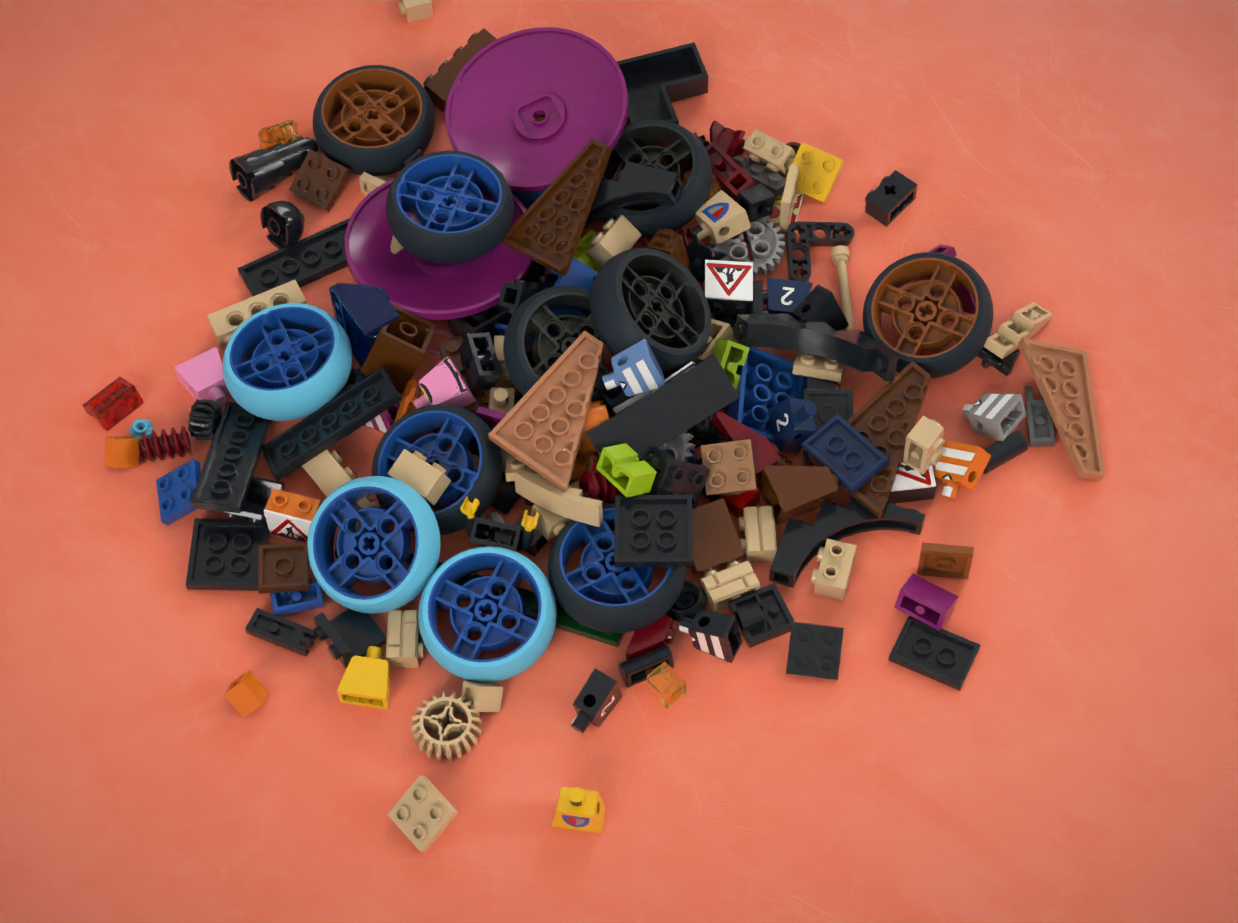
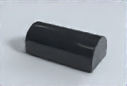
M1020 430L1008 435L1004 441H998L984 449L991 455V458L983 473L991 472L1028 450L1026 439Z
M667 644L618 664L619 672L626 687H631L674 668L672 652Z

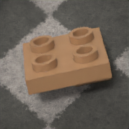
M751 439L701 445L703 465L710 470L705 483L707 496L736 495L746 491L757 490Z

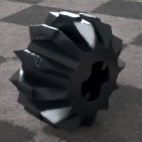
M197 399L191 406L188 420V431L191 437L199 440H213L222 413L219 402L209 399Z

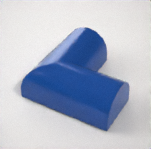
M317 581L310 583V591L270 593L273 613L277 616L325 607L323 590Z

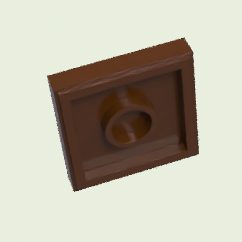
M307 542L258 545L259 594L310 591V563Z

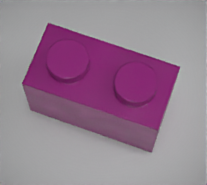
M912 574L900 589L894 608L940 631L952 615L958 596Z

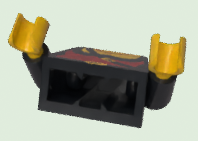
M466 496L460 510L465 514L466 531L470 538L469 542L482 547H501L515 552L530 549L539 518L538 512H536V516L532 517L527 514L528 510H525L521 522L523 527L478 518L475 512L480 504L479 500L475 498L473 503H471Z

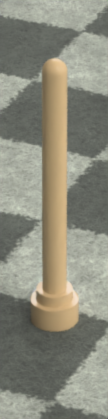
M840 245L833 247L830 253L832 262L837 266L842 312L849 326L844 328V331L854 330L846 267L850 259V253L847 246Z

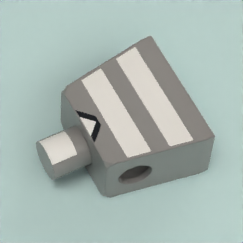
M986 393L974 405L965 404L962 414L964 418L969 419L974 433L998 441H1004L1026 416V410L1021 394Z

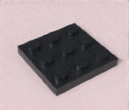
M615 495V567H693L692 495H636L632 497Z
M195 518L186 579L187 590L258 591V545L268 544L270 534L266 520L263 523H255L249 521V519Z

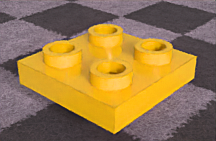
M802 142L792 165L799 167L797 191L826 203L845 161Z

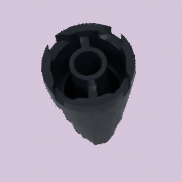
M298 138L284 144L279 143L263 150L258 149L237 156L229 162L232 180L238 179L240 185L236 186V188L246 200L252 202L275 188L276 184L292 176V173L301 167L310 149L317 153L319 150L318 144L313 138Z

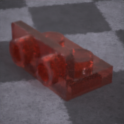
M119 376L82 406L86 413L99 421L104 430L109 431L141 406L144 401L135 386Z

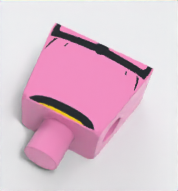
M447 357L420 379L419 385L424 395L414 400L413 403L416 409L436 404L453 405L463 408L474 403L476 400L457 366Z

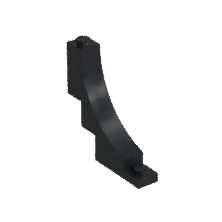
M789 314L737 315L733 334L734 338L744 346L772 347L805 352L840 362L860 372H874L884 381H894L898 357L862 330L836 331L825 322H798Z

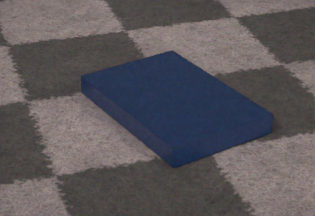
M836 414L801 443L802 449L822 467H828L830 472L837 476L839 483L851 494H854L889 464V459L839 414Z

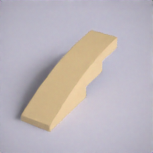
M1033 302L1015 311L1011 320L1001 324L997 333L987 338L984 347L1003 359L1020 347L1018 343L1023 338L1030 339L1054 314Z
M519 469L514 471L515 491L532 503L574 521L600 527L602 524V501L583 497L581 489L568 487L564 492L538 473Z

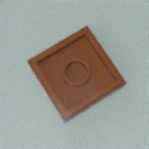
M922 542L917 574L968 579L974 547Z

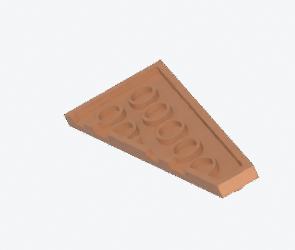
M1023 338L1018 344L1078 477L1101 481L1105 477L1087 351Z

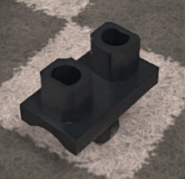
M983 347L977 356L982 359L981 366L985 369L991 365L1008 376L1012 372L1020 351L1017 349L1001 359Z

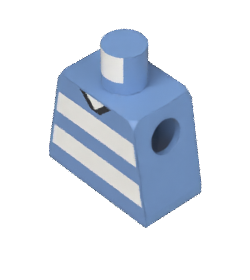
M646 339L613 356L611 362L614 372L602 376L607 390L621 385L626 396L629 397L656 390L665 384L662 369Z

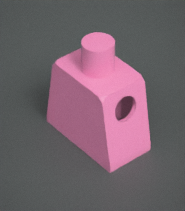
M216 347L175 367L178 380L196 400L209 399L219 402L220 406L226 403L227 397L224 393L228 392L223 376V363Z

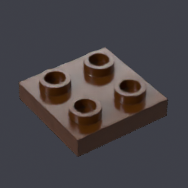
M310 149L289 190L330 211L350 170Z

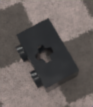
M895 170L890 176H885L875 190H871L865 198V212L887 227L916 199L917 184Z
M490 332L466 334L458 350L470 390H490L496 386L502 375Z

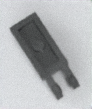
M1025 386V410L1029 447L1054 446L1053 419L1040 390V400H1033L1032 387Z

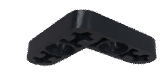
M797 221L791 223L786 231L788 279L809 282L811 276L809 246H848L854 237L853 227L848 223ZM794 230H797L798 233L801 234L799 242L796 243V234L793 233ZM822 230L826 233V237L822 239L817 238L814 235V231ZM840 231L844 232L846 238H842V234H839ZM800 250L804 253L805 257L801 259L795 258L792 251ZM798 266H801L802 279L796 274Z

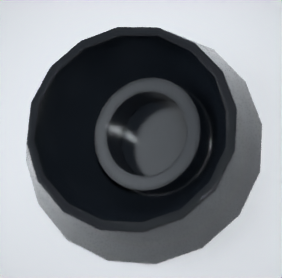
M684 581L679 597L666 615L678 622H681L684 616L694 619L698 610L705 609L707 598L704 591L693 582Z

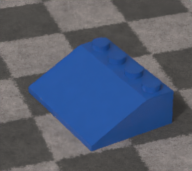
M746 346L750 349L745 365L738 366L736 374L741 376L736 390L740 398L726 406L725 414L764 436L772 444L774 443L768 409L789 398L803 399V390L806 389L807 376L792 374L794 365L792 361L752 346Z

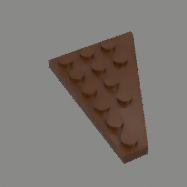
M591 139L508 230L501 241L503 245L565 276L568 273L611 154L609 147Z
M913 361L894 377V381H890L847 420L852 427L889 459V464L854 494H851L839 483L840 487L878 518L883 515L904 456L906 436L915 426L931 381L930 374ZM810 455L808 456L812 464L816 467H822Z

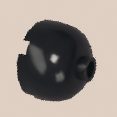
M283 200L269 203L261 209L262 228L267 227L269 232L267 238L275 247L282 249L294 244L303 235L305 217L303 212L293 203Z

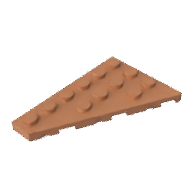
M585 330L488 434L489 440L564 492L569 487L604 352V343Z

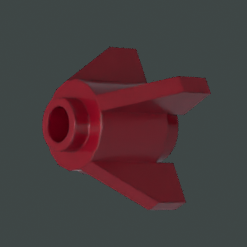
M717 121L712 122L709 129L710 143L714 141L731 158L745 152L743 149L745 131H734L724 127Z

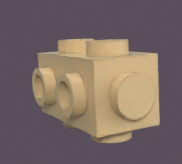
M757 129L746 138L743 147L749 161L756 164L761 163L767 170L784 176L787 175L790 164L792 165L796 156L792 147Z

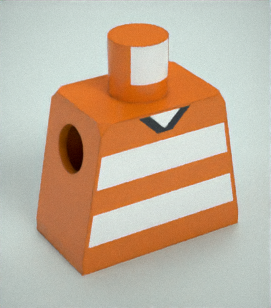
M945 440L941 448L942 457L934 466L933 472L935 479L944 485L941 496L955 501L959 488L970 491L975 489L991 455L979 446Z

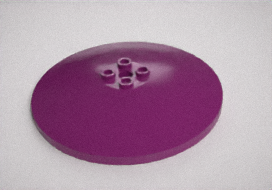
M541 27L525 29L491 42L464 65L452 84L446 103L445 123L447 134L454 151L471 153L490 162L502 173L512 191H542L548 188L591 139L607 145L612 151L626 124L629 106L628 91L624 76L616 60L601 44L592 38L562 28ZM538 115L546 116L543 121H535Z
M394 179L374 189L359 203L350 217L346 228V261L350 273L358 286L370 298L390 310L394 304L423 319L448 320L480 313L497 305L504 281L514 283V279L524 280L533 260L504 246L502 242L483 257L461 264L429 262L413 255L405 248L394 255L391 252V241L394 235L389 227L385 211L387 194ZM481 192L484 200L492 201L485 193ZM513 193L514 213L510 228L527 211ZM405 212L409 218H416L415 214Z

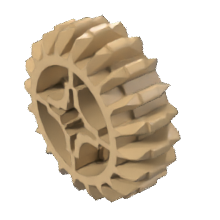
M443 691L441 698H437L432 694V701L429 702L424 699L422 702L424 708L417 707V715L412 717L414 725H412L411 731L414 734V742L419 744L421 752L427 750L426 753L429 758L436 753V758L439 761L443 755H446L449 761L452 760V755L454 754L461 759V751L464 750L470 753V745L476 746L478 743L476 737L481 736L480 727L482 726V720L479 718L480 713L478 709H469L473 702H466L467 700L464 695L457 699L455 692L450 697H447ZM454 712L462 715L468 723H462L460 719H456ZM426 729L432 730V733L438 734L439 740H436L429 736L426 732Z

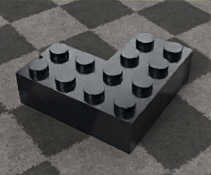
M695 42L617 61L628 91L629 106L626 126L646 120H664L679 125L671 102L708 93V74Z

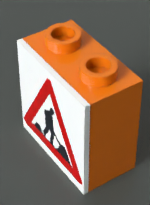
M273 488L264 509L270 536L293 542H307L310 525L317 509L321 505V500Z

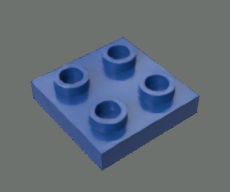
M192 459L156 480L162 523L169 525L196 510L191 508L190 500L201 473L200 462Z

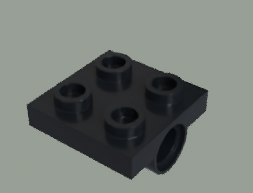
M775 583L728 601V607L733 617H736L738 627L749 648L791 632L794 619Z
M792 621L786 674L838 680L844 627Z

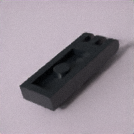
M259 608L255 610L245 628L247 634L302 656H307L310 652L303 646L312 648L314 641L309 638L317 639L314 630Z

